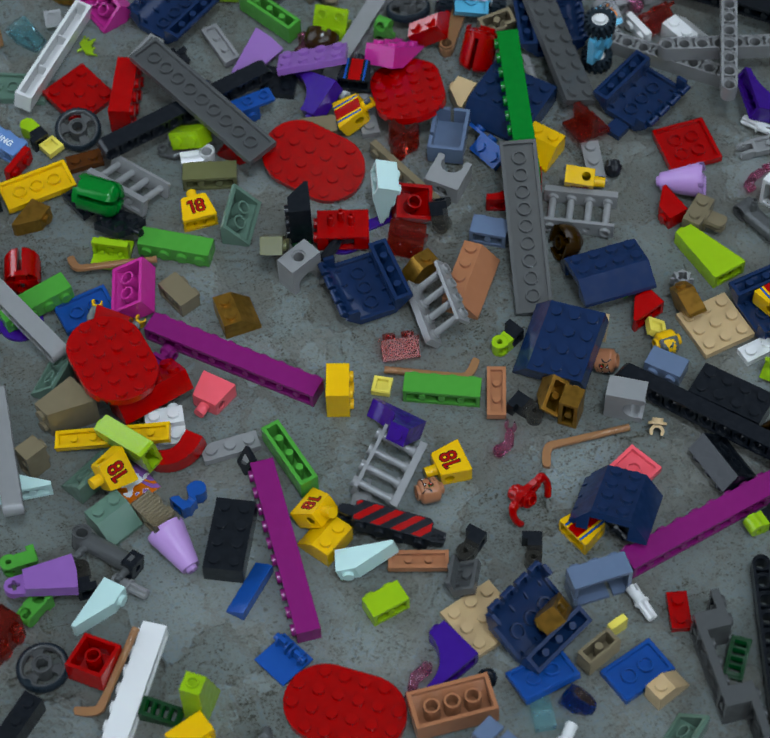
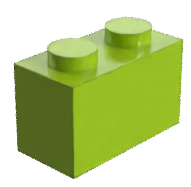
M203 124L181 125L168 133L173 150L202 148L213 140L211 132Z
M398 580L392 583H385L380 589L375 592H368L362 598V609L374 627L410 608V598Z

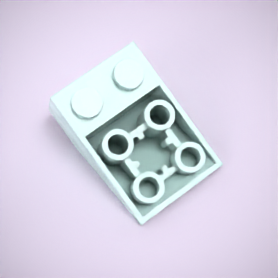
M376 159L371 168L372 196L379 222L382 224L386 218H389L390 209L394 207L396 197L401 193V184H399L400 170L397 168V162Z

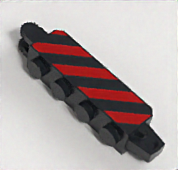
M363 499L356 501L355 505L341 503L338 506L337 517L349 523L357 532H366L378 538L393 539L396 543L409 544L417 549H427L428 545L443 547L447 533L433 528L434 522L431 518Z

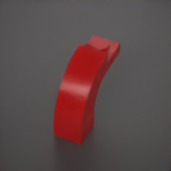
M185 430L181 439L174 447L167 450H158L163 459L153 471L171 473L190 466L204 451L207 445L205 439L199 434Z

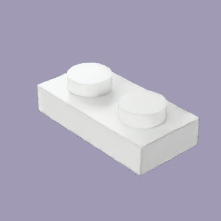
M632 11L626 13L625 28L635 37L651 42L652 32Z
M758 338L737 348V354L746 366L764 359L766 356H770V338Z

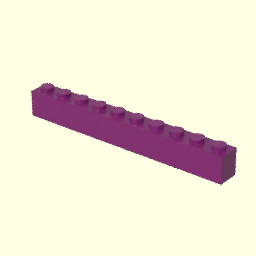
M154 312L144 327L145 337L149 341L161 346L171 344L181 354L312 407L315 406L324 391L323 379L316 374L307 373L301 368L292 367L283 361L272 359L266 354L257 353L249 347H242L231 340L227 341L216 334L207 333L199 327H192L181 320L172 319L166 314Z
M272 457L251 462V471H248L250 483L254 482L255 485L252 488L254 499H258L260 503L257 504L259 516L263 515L264 518L261 521L263 532H267L269 536L266 538L268 550L272 549L273 554L270 555L273 567L277 566L278 572H275L277 584H282L283 589H280L282 602H287V607L284 608L287 619L291 618L292 624L289 625L292 637L296 636L297 643L322 638L321 627L274 459Z
M770 470L757 474L754 479L748 482H742L732 491H725L717 499H710L704 506L692 509L684 517H677L671 524L659 527L654 533L650 534L647 546L638 543L624 546L620 552L624 551L633 570L632 579L767 506L770 503Z

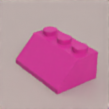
M80 0L92 5L90 18L103 33H108L125 24L130 17V11L127 8L130 3L127 0Z
M141 256L112 269L111 310L135 318L137 314L140 315V318H143L155 312L156 267Z

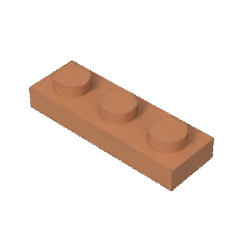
M487 366V419H506V366Z
M399 550L397 554L388 559V572L448 571L449 550Z

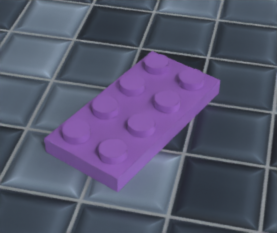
M336 42L328 46L319 45L311 49L302 48L294 52L285 51L279 54L277 74L282 76L347 64L348 44L347 42Z

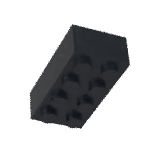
M708 363L704 364L688 390L759 426L765 423L770 414L769 391Z
M216 498L202 566L204 579L244 583L258 515L256 501Z

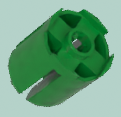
M82 173L79 176L81 179L77 187L73 186L71 201L75 203V208L104 217H113L119 213L124 202V189L122 185L116 181Z

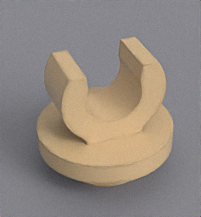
M652 417V421H648L649 425H653L649 429V434L653 435V429L659 428L660 436H663L664 428L662 426H667V422H664V418Z

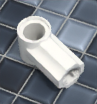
M207 144L196 150L180 152L181 165L182 163L216 161L214 147Z

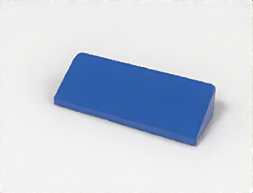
M255 563L226 612L245 620L274 572L273 566Z

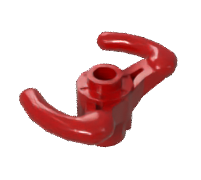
M538 473L524 486L516 484L509 488L508 498L511 501L508 507L509 515L516 526L520 528L524 526V522L517 516L518 508H530L536 503V491L542 483L544 484V496L546 498L551 497V482L545 473Z

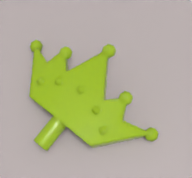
M83 36L79 43L81 48L77 49V52L84 51L88 56L97 57L98 55L93 52L95 47H92L96 39L89 40V37Z

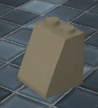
M71 376L35 403L37 411L35 414L39 419V427L44 432L48 431L52 436H55V431L77 429L97 423L100 419L96 400L91 398L84 388Z

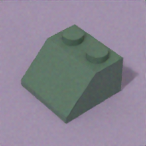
M117 489L111 491L84 512L87 524L100 537L115 545H119L143 526L142 521L128 500Z

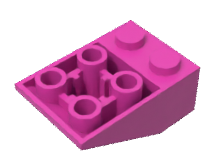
M401 38L373 39V42H366L365 60H369L370 65L391 69L403 68L424 49V46L418 45L417 41L408 40L405 42Z

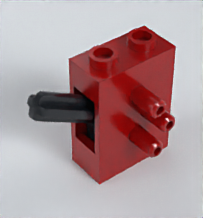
M369 209L317 211V218H314V229H317V232H313L314 243H317L318 250H324L321 253L322 262L323 258L334 255L337 250L368 249Z

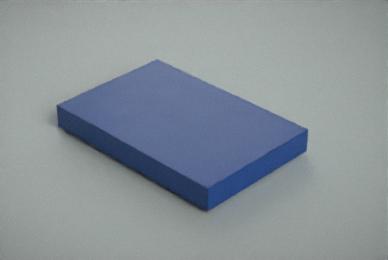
M104 284L75 296L68 303H62L55 307L54 312L67 336H70L72 331L81 323L87 321L86 317L92 307V299H95L96 305L100 304L102 300L103 307L111 309V296Z
M648 638L600 671V675L627 705L643 694L646 685L661 673L675 670V667L651 639Z
M563 650L539 674L522 665L505 673L507 680L526 706L581 678L580 672Z

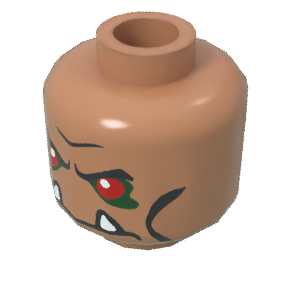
M600 348L594 364L595 371L599 373H613L620 364L619 354L612 348Z
M428 477L417 481V484L414 486V493L417 501H420L422 504L439 502L442 494L445 493L443 483L439 482L436 477Z

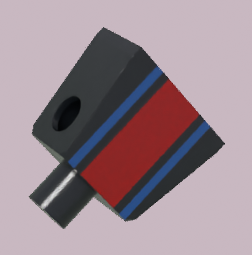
M357 53L354 58H347V64L342 65L338 73L337 82L344 91L371 93L370 61L365 60V56L361 53Z

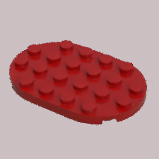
M412 59L403 68L391 69L381 67L371 78V93L379 117L385 121L391 120L399 125L420 123L437 115L436 112L440 108L443 109L446 104V93L439 70L429 61Z
M306 120L284 122L268 134L276 141V146L262 156L267 173L279 184L294 191L304 181H308L309 198L325 204H333L343 199L347 200L363 184L366 171L364 157L359 148L348 139Z
M100 316L81 323L68 337L66 343L68 361L85 392L94 400L110 402L111 405H127L145 398L153 391L155 383L159 380L158 362L142 333L133 323L118 317Z
M317 664L307 667L293 677L284 693L283 708L285 718L291 729L301 738H401L406 728L407 706L403 695L396 686L381 677L340 665Z

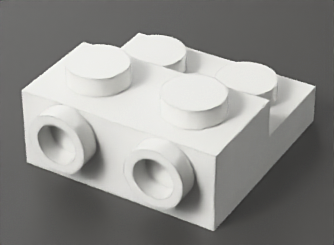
M170 403L167 407L157 408L144 415L145 423L168 421L171 423V442L155 444L158 450L174 447L186 430L183 407L177 403Z

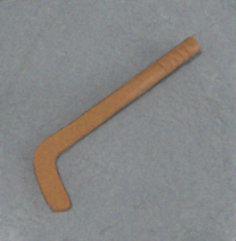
M74 256L67 257V262L72 270L83 272L116 268L137 258L79 264ZM157 256L144 257L150 263H158Z
M474 357L464 373L385 366L384 373L405 375V372L416 371L419 373L454 374L468 377L474 376L480 360Z
M629 423L547 442L542 452L543 468L550 469L551 453L554 449L621 432L630 431Z
M132 626L98 704L92 707H74V714L76 716L94 717L101 715L105 711L137 638L136 636L140 631L139 628Z

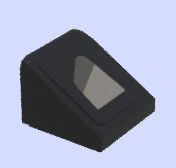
M248 445L244 447L237 459V463L244 475H248V471H251L250 463L257 461Z

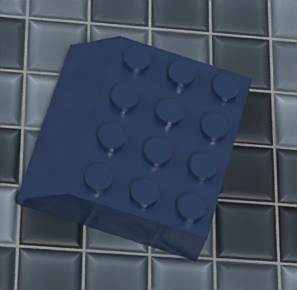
M494 61L469 95L464 109H470V123L472 122L475 126L480 124L486 129L485 132L509 141L512 140V136H508L507 125H510V123L505 119L507 106H503L502 96H505V92H501L500 86L503 78H499L498 67H501V65ZM525 73L532 122L541 123L556 101L557 86Z
M553 300L537 303L512 372L542 380L545 376L555 374L570 382L569 385H576L586 389L609 324L606 313Z

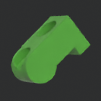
M379 15L374 23V39H380L381 37L383 39L396 38V33L393 32L392 28L394 21Z
M33 544L25 546L26 551L15 555L6 554L0 559V567L6 577L23 574L22 569L39 564Z
M53 596L28 597L18 609L16 619L29 628L33 627L47 610L50 611L55 606Z

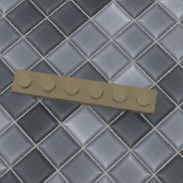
M376 139L370 142V155L374 160L397 162V168L400 170L399 181L402 183L427 185ZM432 190V199L441 198Z

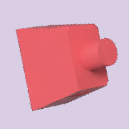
M204 370L192 395L193 403L196 406L194 414L200 418H203L207 412L218 415L236 397V385Z

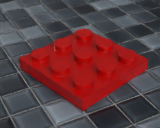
M83 63L42 91V96L61 113L71 108H85L92 111L95 115L109 105L111 89ZM81 115L71 116L68 118V120L71 121L74 118H81Z
M702 117L652 130L651 135L669 170L697 162H704L705 165L722 161V155Z

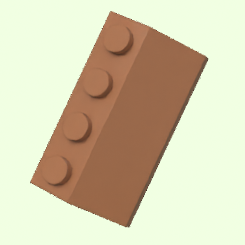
M465 240L451 275L457 283L458 293L463 298L462 303L468 311V318L478 320L500 260L483 244ZM446 293L442 296V304L448 300ZM450 307L447 311H445V312L453 313L451 307Z
M487 672L406 692L416 738H431L478 726L489 715L496 721L499 720V706Z

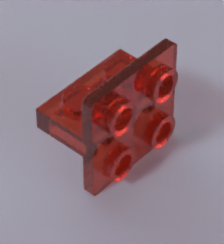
M664 1L637 17L654 36L661 32L662 22L674 15L670 6L675 3L674 1L669 3Z
M580 101L574 103V118L562 122V126L579 143L610 132V128Z
M393 119L388 123L390 153L399 161H402L408 154L416 151L419 147V124L415 122L406 129L403 124H399Z
M391 218L387 242L393 254L411 259L414 255L423 251L429 234L426 233L427 225Z
M412 330L401 331V335L396 336L393 333L382 334V338H378L382 362L421 357L418 341L419 335Z

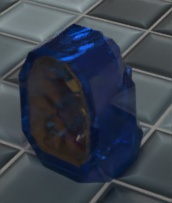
M571 684L558 701L562 707L571 713H580L586 716L592 715L596 711L597 706L593 697L575 684Z

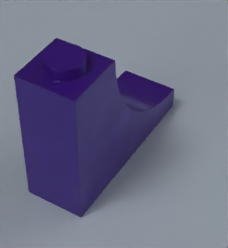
M745 67L738 74V88L748 117L752 120L770 123V92L756 79L752 69Z
M312 71L294 73L300 82L306 85V98L300 109L305 115L304 117L327 115L333 106L332 103L336 102L343 91L338 82Z
M377 397L373 398L367 414L368 417L377 421L383 427L385 423L388 424L386 439L401 447L419 440L427 422Z
M445 620L440 624H435L430 629L429 643L434 647L440 663L435 677L426 687L457 680L478 663V652Z

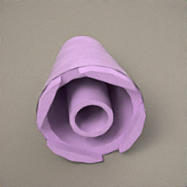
M697 162L660 172L659 176H656V186L660 187L662 191V187L667 185L673 193L696 197L698 193L706 195V176L702 173V171H706L705 163Z
M174 517L158 526L159 531L156 534L152 532L149 535V543L183 574L195 572L198 569L199 560L182 517L179 519Z

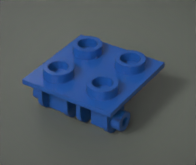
M278 632L274 636L275 642L254 660L284 687L295 675L313 661V658L285 633L280 634Z

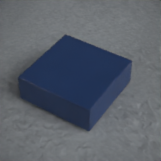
M615 117L605 127L604 132L619 141L629 131L630 126Z

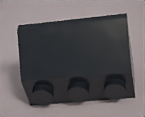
M304 181L287 197L288 205H284L285 216H287L285 217L287 238L291 239V246H293L292 243H298L303 239L310 240L311 244H313L308 181Z
M703 432L688 448L693 454L692 458L701 464L704 468V473L712 478L715 482V487L722 493L727 490L732 491L742 482H748L756 476L730 442L717 434Z

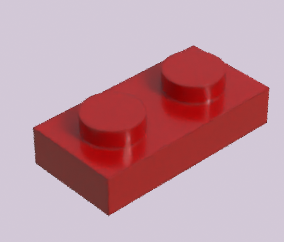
M24 145L4 169L6 180L20 176L25 168L32 163L33 157L29 147Z
M687 591L666 592L671 633L690 631L692 621Z

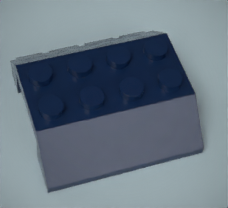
M134 0L127 8L130 11L129 16L140 30L147 34L151 33L163 39L165 44H169L179 40L220 0Z
M513 0L520 46L536 57H544L523 1ZM556 0L571 35L572 45H575L576 50H578L589 39V36L586 35L587 32H584L583 28L585 12L582 0Z
M635 50L593 91V95L604 112L610 117H616L629 125V129L633 131L646 130L648 127H652L659 120V117H662L670 107L681 99V96H684L691 89L690 85L687 84V80L683 77L678 76L676 83L650 68L651 58L638 50Z
M386 238L369 243V253L335 263L334 255L323 258V262L317 264L321 275L324 276L325 284L328 290H330L331 297L334 303L337 304L336 307L340 316L344 317L346 321L361 325L394 314L413 297V293Z
M635 239L576 254L560 261L564 274L569 275L570 271L578 284L579 298L586 308L656 288L649 259Z
M770 265L728 283L735 307L752 328L755 336L763 339L770 338V317L754 305L752 300L754 291L770 282Z
M607 465L592 472L590 476L585 477L569 521L576 523L575 527L586 530L588 529L590 517L629 528L627 541L647 546L663 495L647 475L637 471L622 469L618 466Z
M535 560L526 569L527 573L523 572L513 582V586L509 585L499 595L500 599L496 598L487 606L488 612L485 614L488 629L517 663L539 674L592 619L579 604L572 607L567 621L549 635H546L544 631L542 632L537 628L534 620L537 612L559 590L548 578V576L553 574L546 563L542 564Z

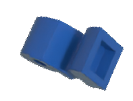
M193 481L187 485V500H183L180 496L169 498L171 508L184 519L193 516L194 511L198 509V504L203 503L207 499V489L204 482Z

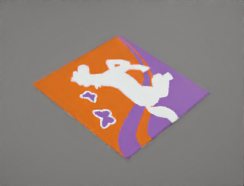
M138 464L133 466L138 480L117 489L130 504L147 490L153 493L160 488V485Z

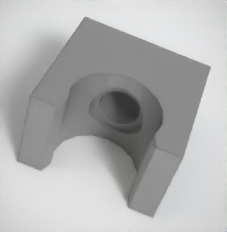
M438 153L424 178V183L432 185V190L441 198L450 197L452 203L458 204L472 179V164L466 162L460 171L447 172L445 171V154Z
M306 239L300 241L277 259L279 282L294 295L300 292V282L308 272H311L316 277L321 275L317 266L321 262L320 251Z
M610 375L605 395L603 416L642 423L649 382Z

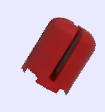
M471 24L466 26L459 56V64L464 69L470 71L472 68V71L476 73L488 71L494 62L496 54L494 39H497V34L494 33L495 29L484 25L478 28L471 27Z
M22 247V262L19 260L18 248L11 249L4 257L3 281L17 295L41 283L40 257L36 251L27 247Z

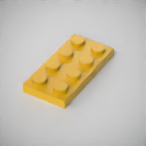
M62 159L1 182L0 195L9 213L12 214L23 210L31 199L44 202L64 194L72 189L73 186H77L67 164Z

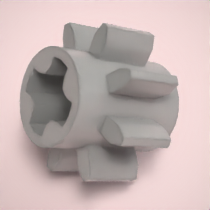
M681 269L678 272L674 271L670 284L675 286L679 281H687L693 285L694 278H690L691 272Z

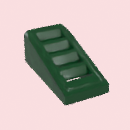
M738 635L731 636L723 673L727 674L730 680L743 681L752 639ZM732 652H736V653L743 654L744 657H743V656H740V655L732 654ZM730 660L740 662L742 665L730 662ZM728 667L740 670V673L729 671Z
M144 695L138 716L141 721L174 728L183 721L184 711L182 707ZM160 709L158 716L155 715L156 710ZM165 710L169 711L167 717L163 718ZM175 712L177 713L175 721H172L171 719L173 713Z

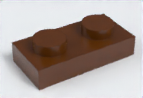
M98 148L65 157L71 174L105 166L101 151Z

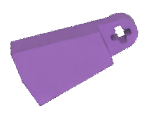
M256 27L231 73L258 60H263L268 65L281 54L283 48L272 37Z
M72 553L22 569L23 574L10 577L4 583L6 596L13 599L35 596L79 595L78 575ZM12 585H16L17 590L13 591Z

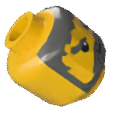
M672 329L657 332L652 339V346L655 345L671 353L678 352L679 345L682 344L679 333L676 334Z

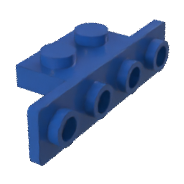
M266 87L230 102L255 122L261 119L260 107L274 102L275 97L269 87Z
M471 122L469 126L477 131L480 136L469 149L496 171L501 166L500 149L497 144L498 139L492 134L487 136L484 133L486 131L485 128L480 124L475 126Z

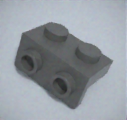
M456 554L451 555L450 563H448V575L445 578V586L450 590L453 597L476 594L481 568L479 559L459 562Z

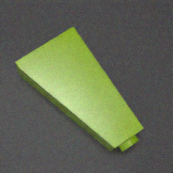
M692 224L681 227L675 232L674 244L712 288L744 272L746 261Z
M107 414L97 421L94 431L98 437L111 446L123 447L127 457L150 474L162 461L163 458L156 445L148 438Z
M186 671L179 688L185 719L200 710L209 721L221 691L206 676Z

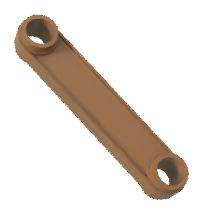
M453 6L450 13L448 38L439 42V52L443 57L453 55L466 16L453 15Z

